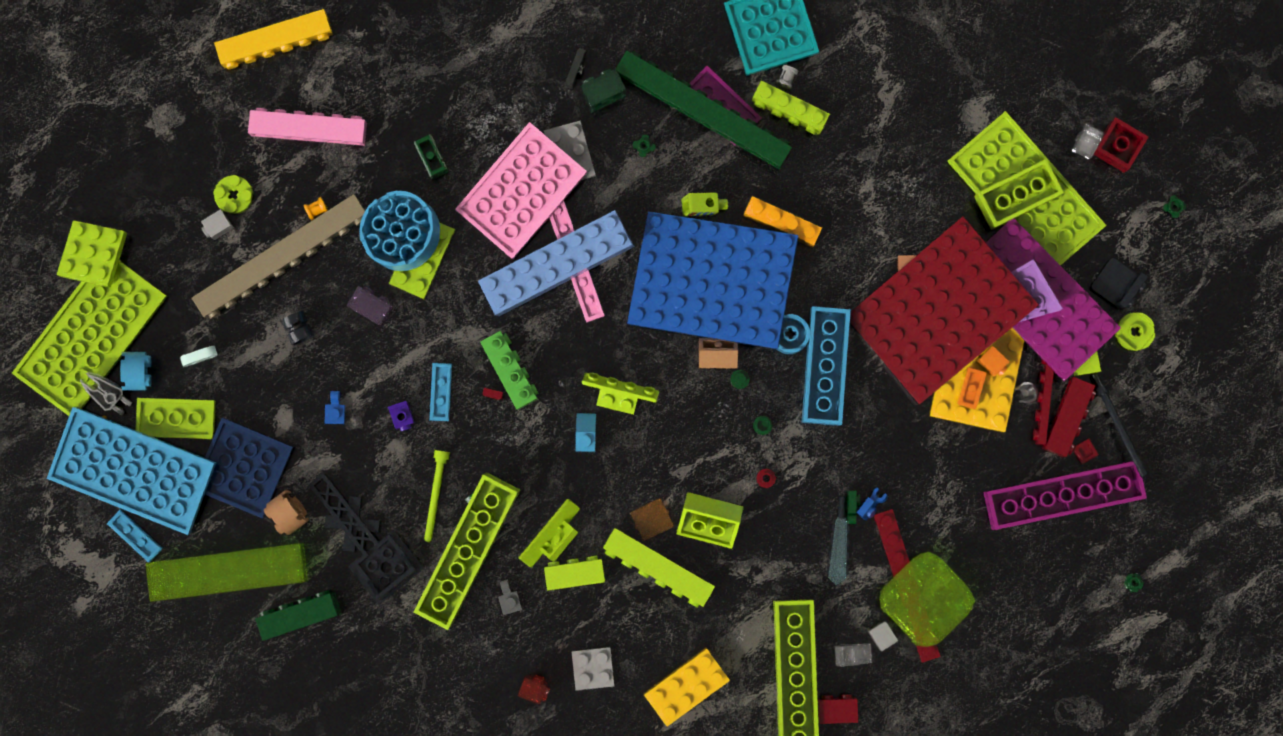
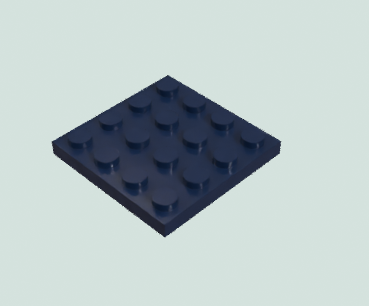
M221 418L205 456L206 459L216 462L205 495L264 518L266 504L273 498L294 447Z

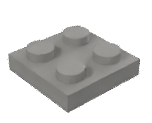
M610 647L572 651L576 690L614 686Z

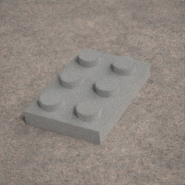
M581 121L544 130L546 137L588 172L582 180L596 176Z

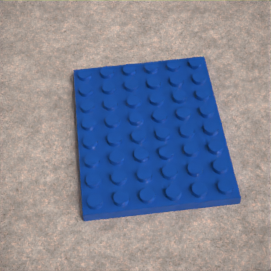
M648 212L627 324L778 349L799 236Z

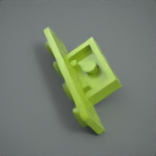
M585 373L582 381L583 385L600 389L597 406L633 415L638 398L657 402L659 391L652 387H642L633 382H622L613 377L599 376L596 373Z
M567 499L519 556V559L529 567H533L542 554L554 562L578 534L568 523L580 508Z

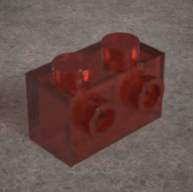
M526 675L518 697L540 705L541 701H545L550 690L547 688L548 683L544 682V677Z

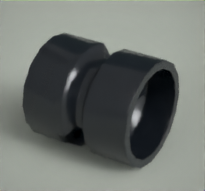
M304 311L293 313L281 320L284 330L289 331L287 336L292 346L315 336L311 326L306 324L308 320ZM298 324L301 326V327H298V328L294 329V326H296V325H298Z

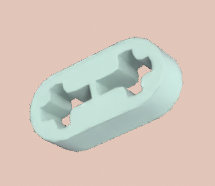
M210 346L183 355L180 359L183 367L216 357L218 354L215 346Z

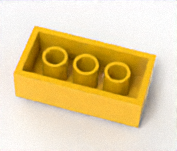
M705 648L647 690L644 696L665 725L669 726L730 680L708 649Z

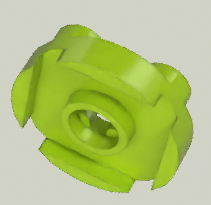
M236 175L227 176L220 180L213 192L216 204L226 213H243L252 203L253 189L244 178ZM237 190V191H238V193H237V197H238V198H237V199H234V198H231V199H230V198H229L230 192H231V191H234V192H235V191Z
M1143 313L1127 314L1117 323L1121 329L1115 333L1118 342L1128 350L1138 351L1147 348L1155 338L1154 323ZM1138 327L1140 335L1133 336L1131 328Z

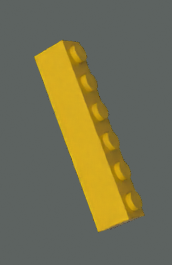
M322 9L224 39L214 44L221 65L224 68L233 69L238 67L240 63H252L256 61V58L262 56L268 58L274 56L275 52H288L298 45L301 47L310 45L311 41L327 40L333 33L327 13Z

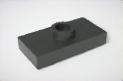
M578 49L565 82L566 87L573 89L577 77L582 75L585 67L582 64L586 56V50Z

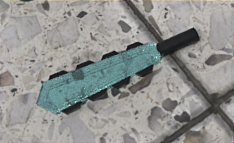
M839 497L838 517L832 525L834 536L830 539L832 550L829 551L828 558L830 559V564L827 565L826 573L835 585L846 580V576L849 575V567L846 565V562L849 560V552L847 551L849 539L847 534L850 532V526L845 518L847 497Z

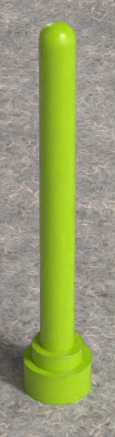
M439 450L434 452L437 464L424 537L426 542L432 541L444 463L449 460L450 452Z

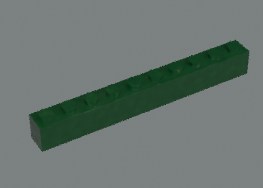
M629 51L625 52L615 69V74L775 168H781L792 149L787 140L783 138L777 139L773 136V132L766 128L760 129L756 126L757 123L749 118L747 120L741 118V114L736 110L730 109L729 111L723 107L724 104L719 100L714 99L712 101L707 98L708 95L699 89L695 91L690 88L691 85L688 82L676 80L671 72L659 70L657 64L652 61L646 62L642 60V56L635 51L631 53Z

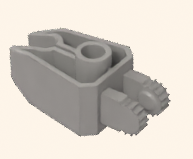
M87 372L88 377L95 381L94 385H89L82 379L80 380L87 393L105 411L113 409L120 415H123L124 411L120 406L116 405L117 401L120 399L128 406L132 404V401L123 395L121 387L99 374Z

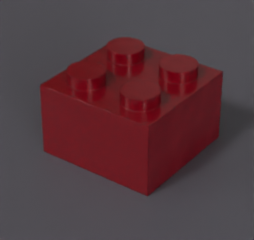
M1115 117L1110 121L1092 154L1125 173L1132 166L1148 136Z

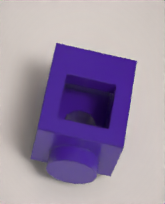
M407 401L388 407L396 430L406 431L411 429L412 424H415ZM400 413H403L405 415V418L402 421L398 419V415Z

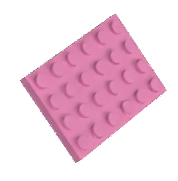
M529 122L455 210L510 258L514 259L588 172Z

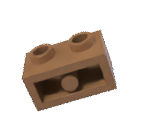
M699 338V368H737L738 343L713 338Z

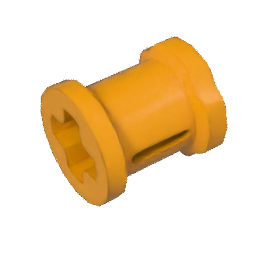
M321 197L309 205H304L311 220L315 216L328 211Z

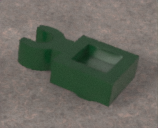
M847 491V524H856L857 506H860V495H857V491Z

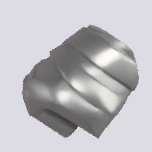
M1023 382L1015 388V391L1020 390L1022 392L1023 399L1019 401L1020 403H1030L1037 399L1038 390L1033 383Z

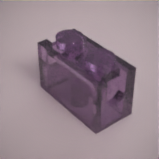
M358 286L346 306L382 327L393 309L389 305L391 301L383 296H380V298L374 296L373 293L375 291L366 286L364 288Z

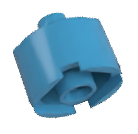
M794 314L784 315L779 348L776 350L784 354H795L807 345L810 338V329L804 319ZM788 330H791L792 333H795L792 339H789L788 336H785Z
M122 352L121 356H125V360H121L120 366L121 382H125V386H121L122 390H147V386H151V375H148V367H151V356L147 355L146 352Z

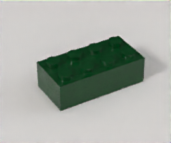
M329 590L315 594V599H311V596L297 600V605L293 606V603L279 606V611L275 612L274 609L259 613L260 617L255 618L262 641L341 615L342 611L336 593H330Z

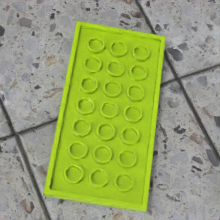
M1005 111L947 162L977 194L1047 159V157ZM1047 159L1064 193L1015 218V220L1059 265H1062L1107 225Z
M119 261L111 288L81 281L13 370L12 374L69 416L72 407L76 406L83 409L91 398L80 380L82 379L89 385L95 384V381L88 377L87 372L96 373L106 378L121 359L122 352L127 351L168 296Z

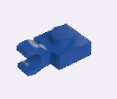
M331 391V405L325 404V424H345V405H340V391Z
M879 488L874 489L872 496L868 497L857 511L858 515L865 521L874 516L878 503H884L888 499L886 493L881 498L877 497L880 492Z

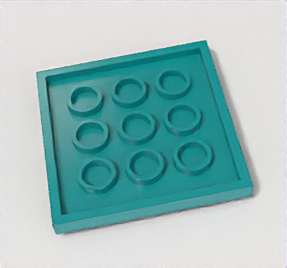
M731 0L724 2L746 76L819 54L803 0Z

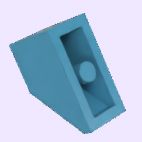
M577 413L576 452H595L596 414Z

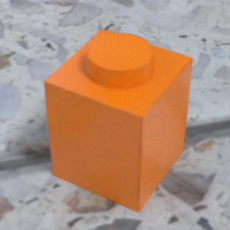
M994 346L989 347L977 359V362L992 377L997 374L1001 376L1008 369L1006 365L1009 361Z

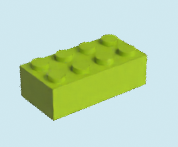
M1047 159L978 192L974 197L989 227L993 230L1061 196L1064 192Z

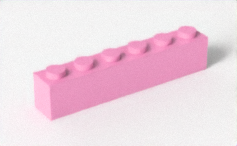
M256 108V111L250 110L248 133L256 137L365 146L367 123L360 116H351L350 119L343 118V115L332 114V117H326L323 113L305 115V112L294 111V114H290L280 109H276L275 112H267L265 108Z

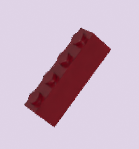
M1075 377L1069 379L1047 434L1046 445H1043L1042 449L1061 457H1067L1068 454L1071 455L1075 446L1072 444L1073 440L1081 432L1082 427L1079 426L1081 420L1086 418L1089 411L1087 405L1089 401L1092 402L1096 391H1094L1095 385Z

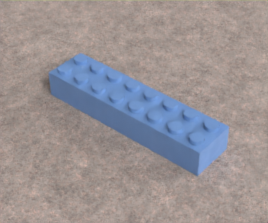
M614 210L482 278L478 282L494 314L501 316L633 248L634 245L618 213Z

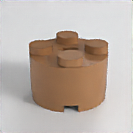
M288 490L283 491L268 502L264 512L268 518H272L276 523L274 526L280 534L286 533L290 535L307 523L309 518H305V515H307L305 508L295 496L293 498L289 496L291 492Z

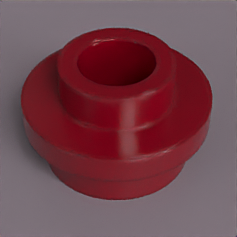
M762 469L758 472L756 480L759 486L769 488L774 485L776 476L772 470ZM764 475H768L770 477V480L768 482L763 481Z

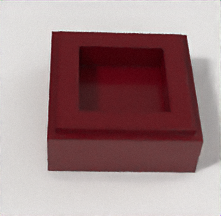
M488 388L483 390V395L497 400L503 399V392Z
M1090 438L1077 444L1073 449L1081 464L1099 455Z

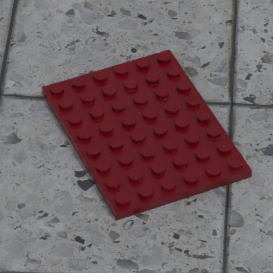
M963 216L850 312V323L920 405L1038 307L1039 304Z

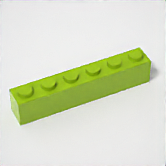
M614 528L603 547L606 550V555L613 559L616 556L621 558L623 565L630 569L632 566L638 568L640 575L647 579L649 576L655 578L656 581L654 583L663 588L667 585L673 589L671 593L680 598L683 595L689 598L688 603L697 608L699 605L704 607L715 588L712 584Z

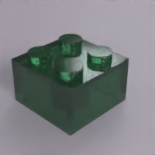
M607 69L600 73V77L596 79L591 77L581 85L582 94L592 113L626 97L625 86L616 69L612 71Z

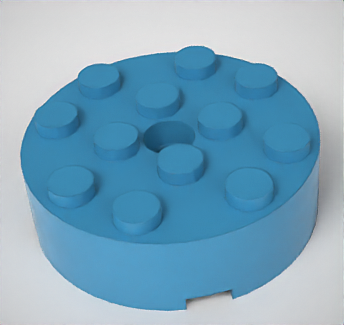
M406 191L388 192L381 198L375 199L367 207L360 223V240L366 253L382 266L395 271L412 270L424 264L436 250L440 238V224L435 211L421 198Z

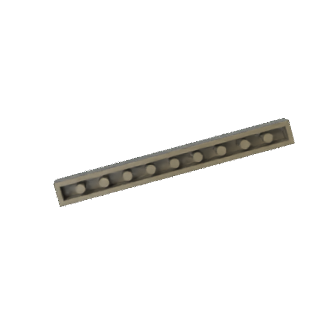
M353 194L193 296L192 300L204 318L213 319L220 315V310L225 307L227 309L231 308L237 303L236 300L239 298L250 296L253 293L252 290L256 287H264L269 283V279L274 276L276 278L281 276L289 266L295 267L302 262L300 259L303 257H310L317 253V248L322 245L326 247L334 241L333 238L336 236L347 234L350 231L349 228L353 225L359 226L365 212L364 208Z

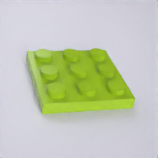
M73 221L57 275L63 278L111 288L127 233L121 230Z

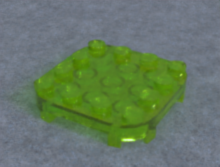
M931 552L919 554L911 559L880 591V607L882 611L886 612L911 638L912 643L923 647L934 646L941 642L970 613L975 603V598L968 586L941 558Z

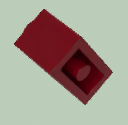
M842 694L841 698H833V695H821V699H817L819 724L858 723L857 698L852 697V694Z

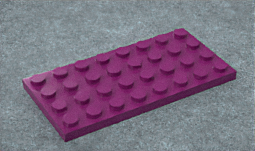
M1015 219L1007 222L986 242L1011 272L1034 259L1063 309L1060 311L1018 322L1012 328L1063 381L1069 378L1121 329Z

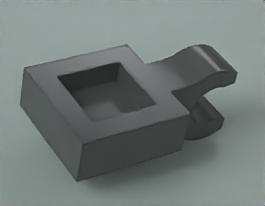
M508 579L500 581L503 595L498 596L503 615L522 610L517 591L511 592Z

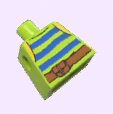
M688 193L681 199L682 214L686 218L713 216L719 210L728 209L727 198H718L717 193Z

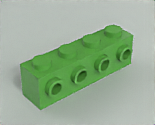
M499 331L480 341L515 408L519 410L538 400L536 395L539 393L534 384L530 385L527 381V378L530 376L525 367L520 368L518 364L520 358L516 350L511 351L509 347L511 341L507 334L503 335Z

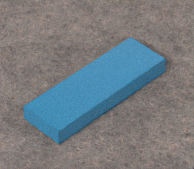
M433 363L430 421H449L452 364Z
M119 510L107 523L148 563L163 550L123 510Z

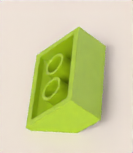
M687 492L676 534L732 549L740 525L743 506Z

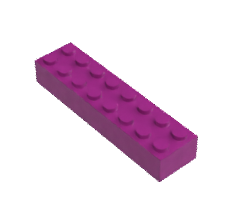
M1133 461L983 492L991 530L1147 498L1143 479Z

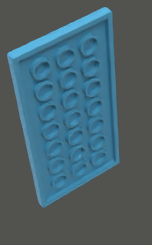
M75 406L72 407L47 479L189 535L216 462Z

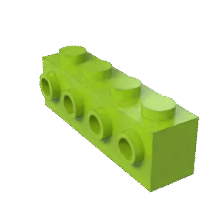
M763 81L760 82L752 98V102L756 107L772 111L773 115L780 118L784 117L793 125H801L812 134L817 133L820 135L830 115Z

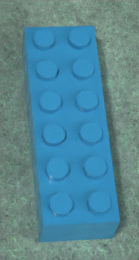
M813 306L810 308V338L807 344L802 423L842 425L850 309Z

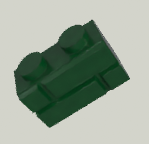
M431 134L414 142L432 180L449 172Z

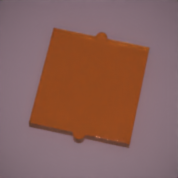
M660 498L630 513L636 524L635 528L639 530L643 541L674 527L668 515L669 511L665 509Z

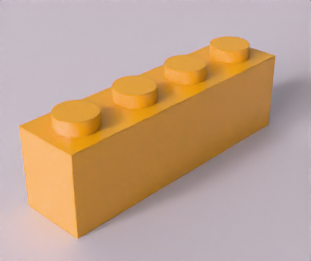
M753 196L743 217L776 232L798 235V242L811 248L815 245L822 229L813 223Z

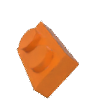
M967 367L957 405L976 410L986 378V372Z

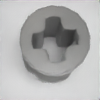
M783 65V71L780 78L776 80V84L790 90L798 70L791 66Z

